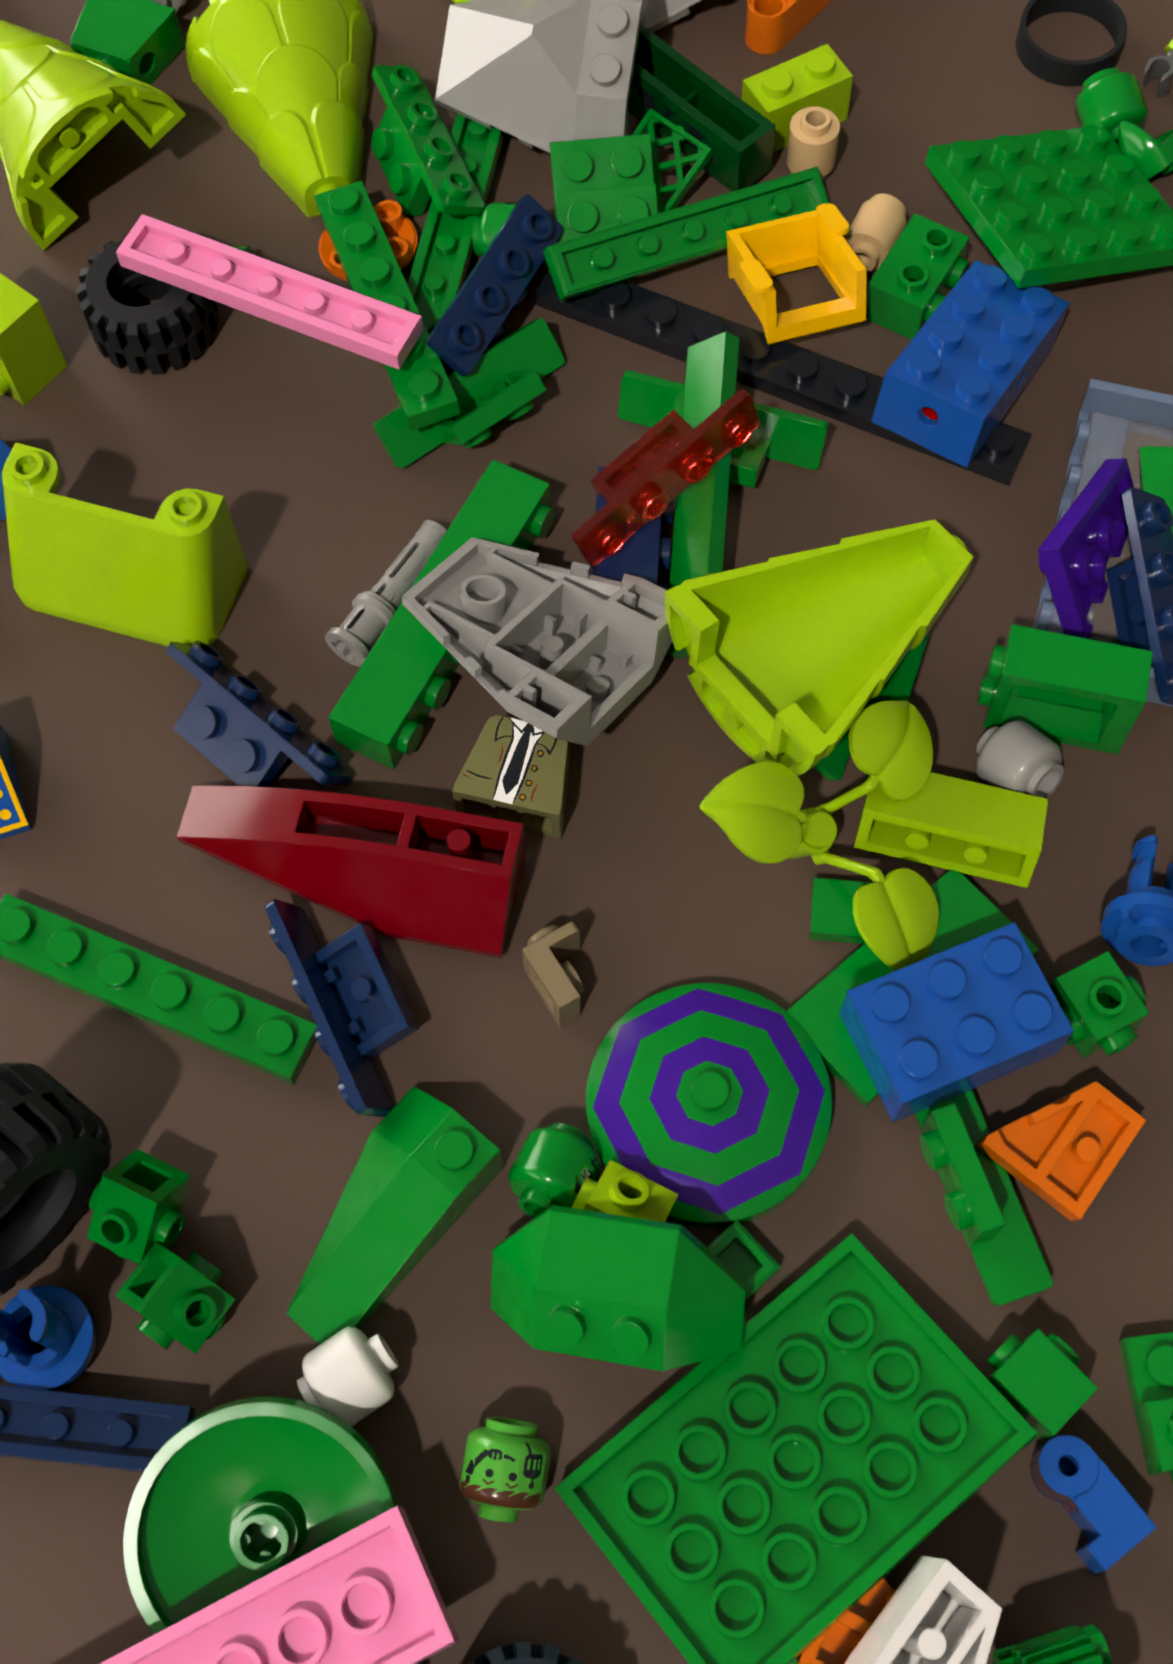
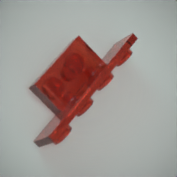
M740 389L694 429L673 409L590 480L595 492L607 504L574 531L572 539L585 560L592 567L596 566L604 558L617 553L623 547L626 539L647 521L659 517L667 508L668 503L689 485L701 481L708 474L711 466L732 448L741 446L750 438L753 431L759 426L760 419L751 396L745 390Z

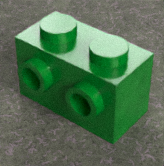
M915 213L868 283L866 291V320L912 340L946 298L950 289L954 288L970 268L971 261L965 259L970 237Z

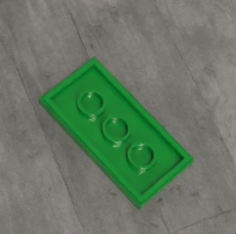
M949 870L931 886L938 903L939 920L935 938L926 958L1009 925L1012 922L961 872ZM1019 930L1033 957H1035L1039 948ZM866 943L787 1010L809 1034L817 1046L825 1066L865 1108L879 1094L839 1013L848 990L894 972L873 953Z

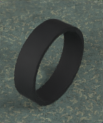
M1030 0L1021 16L1016 37V51L1021 63L1036 77L1060 86H1082L1086 79L1093 74L1107 68L1116 67L1127 35L1126 18L1120 7L1113 0ZM1051 13H1078L1088 16L1103 25L1112 36L1115 46L1106 54L1089 60L1062 59L1045 52L1035 44L1028 33L1027 27L1036 19Z

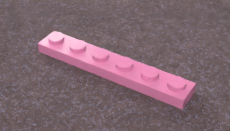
M144 214L140 216L116 251L122 267L399 370L424 330L422 316Z

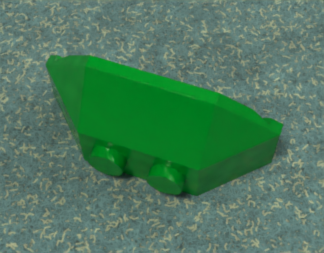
M553 1205L510 1237L500 1241L493 1248L490 1309L533 1349L666 1371L741 1351L744 1340L748 1285L735 1273L731 1275L719 1259L682 1225Z

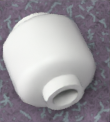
M347 1327L304 1356L302 1362L304 1376L297 1380V1385L305 1402L323 1408L350 1426H354L392 1399L395 1387L390 1372L399 1367V1363L389 1345L379 1333L368 1339L361 1330Z

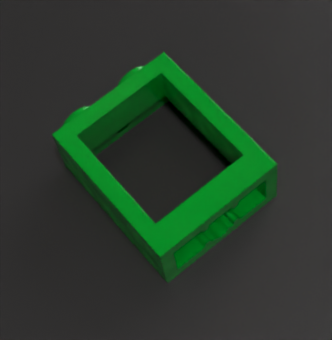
M1012 624L1004 646L993 645L987 672L984 671L981 679L977 705L986 706L983 728L1001 727L1007 722L1021 720L1030 724L1054 742L1118 755L1146 704L1153 651Z

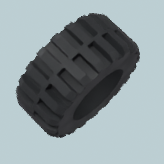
M6 1062L0 1064V1295L16 1285V1281L25 1273L30 1274L43 1262L42 1258L53 1247L56 1248L67 1236L66 1231L74 1221H79L88 1208L87 1202L101 1181L102 1172L108 1169L111 1159L109 1152L112 1149L111 1141L104 1121L46 1070L30 1063Z

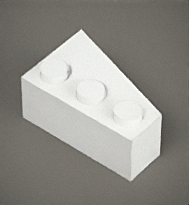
M920 1556L844 1664H986L1002 1608L947 1559Z

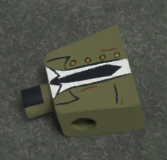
M501 715L491 716L487 720L454 783L452 794L456 811L523 823L525 831L561 839L564 830L568 788L570 742L557 739L520 718L514 719Z

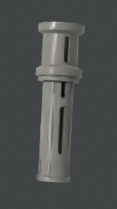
M425 520L413 539L385 571V574L370 591L358 593L352 601L353 610L339 627H331L326 633V643L341 659L351 665L361 667L369 654V650L376 643L401 604L402 595L411 588L447 532L443 526L435 521Z

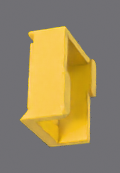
M825 203L817 206L814 211L726 231L728 276L730 279L734 278L762 323L767 344L866 321L867 269L843 237V235L849 232V223L834 204ZM818 265L840 297V299L777 314L776 290L773 287V281L770 276Z

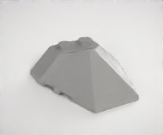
M472 0L452 4L449 7L435 95L436 104L489 129L495 127L516 137L519 143L531 149L535 146L550 153V142L628 136L629 96L639 31L644 32L648 0Z
M473 537L402 595V604L507 712L557 739L584 746H589L652 683L672 643L665 613L664 598L666 589L644 578L624 574L622 582L590 574L591 565L574 561L571 569L539 562V553Z

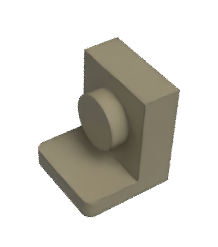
M574 921L560 928L557 925H550L541 929L528 940L527 946L522 949L524 971L559 1027L580 1016L579 994L584 992L582 981L571 963L566 960L559 964V962L580 950V931Z

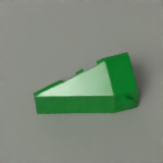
M413 1086L395 1105L392 1111L372 1130L286 1314L319 1345L344 1328L354 1327L360 1329L502 1171L504 1163L500 1149L453 1108Z

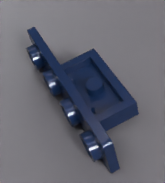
M526 194L518 201L426 340L427 346L462 377L472 372L484 351L500 337L505 329L503 322L508 314L526 297L529 291L526 286L545 259L543 250L553 245L563 230L561 224L529 194Z
M1132 487L1122 492V500L1133 559L1106 571L1119 645L1153 651L1151 667H1154L1159 698L1161 702L1173 705V536L1171 531L1173 517L1170 508L1162 497Z
M195 641L193 644L170 642L165 652L201 682V685L173 729L238 786L269 787L288 757L320 784L347 785L353 774L339 763L342 759L341 755L328 744L319 740H311L299 730L302 723L292 713L278 706L272 707L260 697L263 691L254 681L244 675L233 674L221 664L224 657L216 649L201 641Z
M277 899L272 900L264 906L272 924L269 927L270 936L277 948L286 955L294 973L292 976L293 988L299 998L308 1005L316 1022V1040L322 1050L332 1058L340 1076L338 1088L342 1098L357 1114L385 1117L394 1107L372 1058L420 1028L372 926L359 923L321 948L302 907Z

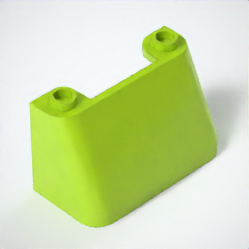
M15 442L3 467L2 484L12 581L14 589L24 605L37 612L167 647L170 642L193 644L195 641H201L210 646L214 644L223 629L249 569L225 497L199 489L186 488L178 490L166 497L154 519L55 494L59 486L61 472L56 459L49 452Z

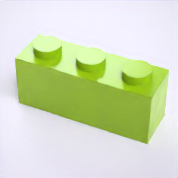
M930 772L927 782L919 792L901 801L889 798L878 784L873 791L865 795L854 848L1028 888L1042 851L1048 799Z

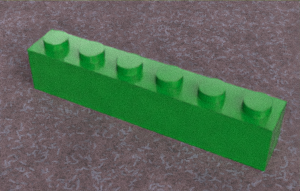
M492 459L411 588L472 537L529 551L537 537L543 539L548 534L555 518V509L551 507L550 484ZM402 602L328 717L336 743L395 770L404 754H412L418 746L423 734V722L431 709L438 710L445 702L451 686L450 679L460 664L407 610Z

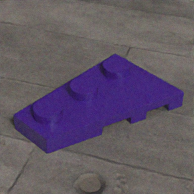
M1127 458L1106 459L1038 549L1039 567L1041 572L1046 575L1063 633L1066 635L1090 638L1093 626L1086 619L1092 603H1103L1109 587L1104 579L1109 558L1120 557L1129 532L1122 492L1134 487Z

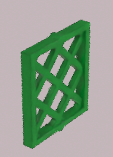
M650 108L632 135L645 134L647 130L648 134H650L658 213L677 207L714 154V151L687 133L682 126L675 125ZM661 123L672 131V136L656 140L655 125ZM687 140L698 148V153L682 157L680 142ZM673 144L675 159L659 163L657 148ZM694 163L684 178L683 165ZM676 167L678 183L661 187L660 171ZM674 192L664 206L662 195Z

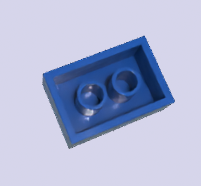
M1015 922L848 990L839 1013L893 1123L1059 1053L1074 1032Z

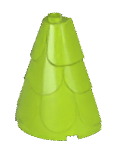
M209 0L210 6L201 17L194 16L186 38V61L192 81L226 118L228 126L259 158L261 168L308 218L318 216L319 212L314 195L360 181L366 145L364 121L369 98L368 77L374 39L372 27L361 0Z
M0 20V158L5 166L18 217L34 242L44 251L79 218L73 209L51 187L117 123L123 119L151 149L187 114L169 95L160 89L117 72L104 62L77 53L67 44L57 39Z
M936 519L841 538L840 544L772 557L767 562L684 580L680 585L674 586L665 592L664 603L667 624L674 648L680 651L686 647L688 652L689 665L694 669L693 672L687 675L690 683L708 712L726 735L755 762H778L787 766L799 776L812 769L821 759L831 754L869 700L879 695L907 652L915 649L922 643L966 579L974 557L968 552L963 541L957 536L951 535Z

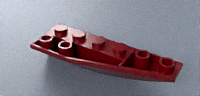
M192 786L176 836L178 841L356 923L372 926L374 931L387 937L502 958L527 854L523 823L352 794L252 786Z

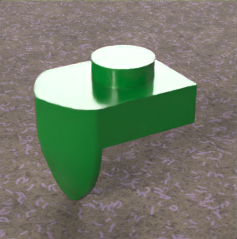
M1125 120L1120 123L1118 133L1120 152L1134 162L1135 167L1139 169L1147 180L1159 172L1165 175L1173 171V128L1159 134L1154 139L1146 131Z

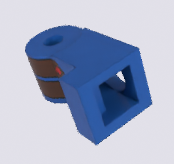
M1071 1435L1057 1436L1039 1447L1032 1456L1030 1475L1036 1489L1045 1498L1059 1502L1089 1540L1076 1551V1554L1093 1575L1108 1570L1157 1528L1107 1465L1082 1439Z

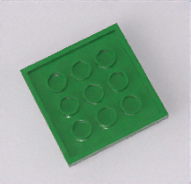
M1085 125L1082 128L1057 131L1043 130L1040 133L1016 136L1001 135L997 138L984 140H958L951 144L929 147L925 165L1018 289L1173 265V209L1162 198L1159 191L1135 167L1134 162L1129 157L1121 154L1120 147L1110 138L1109 132L1104 128L1096 125Z

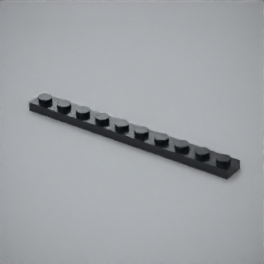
M548 270L535 292L536 306L687 363L689 346L727 331L739 338L736 382L1007 486L1010 485L1032 435L1029 432L1000 422L966 468L871 422L884 380L880 376L787 341L767 344L765 333L627 281L560 301L550 271Z

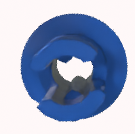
M1156 835L1139 839L1134 845L1132 860L1135 865L1129 872L1126 894L1117 897L1106 906L1101 923L1102 936L1112 949L1127 960L1146 966H1165L1173 963V864H1169L1167 867L1164 888L1151 886L1159 839Z
M38 1286L28 1290L20 1289L17 1296L6 1304L4 1310L0 1309V1375L15 1387L48 1391L59 1390L76 1380L90 1363L97 1341L95 1319L86 1303L72 1292L56 1286ZM32 1340L46 1347V1349L37 1353L38 1346Z

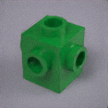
M1109 951L1057 977L1050 987L1074 1030L1066 1044L1069 1046L1075 1045L1083 1059L1101 1049L1109 1057L1132 1045L1139 1039L1135 1031L1150 1014L1146 1008V998L1140 985L1133 977L1123 974Z
M136 1149L103 1174L101 1181L94 1189L89 1202V1208L93 1211L87 1238L106 1247L117 1256L129 1259L136 1264L141 1262L155 1242L165 1248L171 1247L178 1239L185 1225L186 1214L181 1212L191 1175Z
M157 1242L153 1244L115 1295L143 1316V1319L136 1328L166 1350L177 1340L195 1354L206 1340L218 1332L225 1320L227 1310L235 1301L234 1297L216 1285L223 1275L220 1270L193 1251L187 1260L184 1261Z

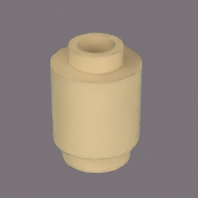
M813 106L803 108L793 115L790 121L786 157L791 174L818 166L823 181L834 168L840 122L837 116L830 110Z
M876 194L870 200L865 201L845 236V240L867 271H877L907 226L905 206L899 199L889 194Z

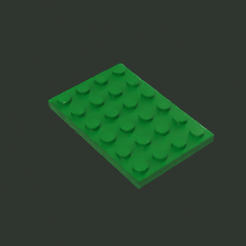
M851 1233L745 1324L741 1351L704 1360L554 1487V1489L688 1664H790L1036 1438L1037 1432Z

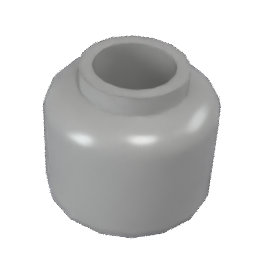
M1015 720L1007 722L1001 727H991L982 735L977 744L976 753L979 756L976 762V773L978 779L985 785L1048 798L1063 778L1064 767L1061 765L1062 753L1059 745L1024 721Z

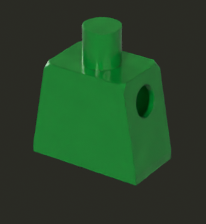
M87 0L70 42V46L75 52L104 62L117 72L149 85L152 84L186 45L175 8L150 0Z

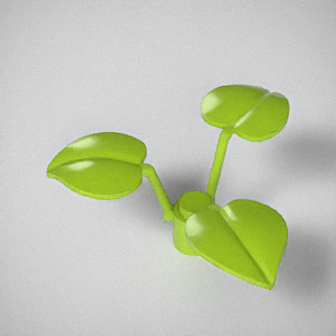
M908 700L880 701L867 706L861 711L850 727L848 735L849 750L857 768L870 776L861 785L832 801L817 807L800 810L804 799V788L800 778L790 768L781 763L763 761L743 767L724 778L709 792L699 806L707 816L720 826L734 846L753 861L761 864H774L785 859L811 856L816 865L829 864L870 878L873 883L861 886L853 897L855 924L868 947L884 964L894 971L925 959L933 943L938 928L939 910L931 886L922 876L911 869H894L884 877L879 868L828 852V849L832 846L837 836V826L831 816L834 811L873 791L878 784L889 798L901 801L914 796L927 782L933 763L932 739L924 718Z

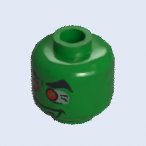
M554 1123L549 1127L535 1129L528 1134L508 1173L510 1188L519 1199L518 1206L527 1215L536 1218L553 1205L572 1208L586 1178L588 1177L595 1181L600 1170V1164L597 1154L593 1150V1143L585 1133L564 1123Z

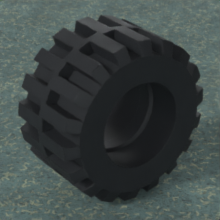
M113 240L103 245V252H94L87 259L90 267L81 269L78 276L81 284L77 285L79 305L100 353L104 358L109 357L111 363L120 369L128 365L130 372L142 374L144 369H150L152 375L163 373V368L173 366L174 370L184 367L183 361L187 358L195 360L202 354L200 346L210 345L214 338L211 330L217 329L218 326L216 314L218 310L215 301L122 267L116 251L124 240L117 243ZM158 300L150 305L138 307L145 302Z

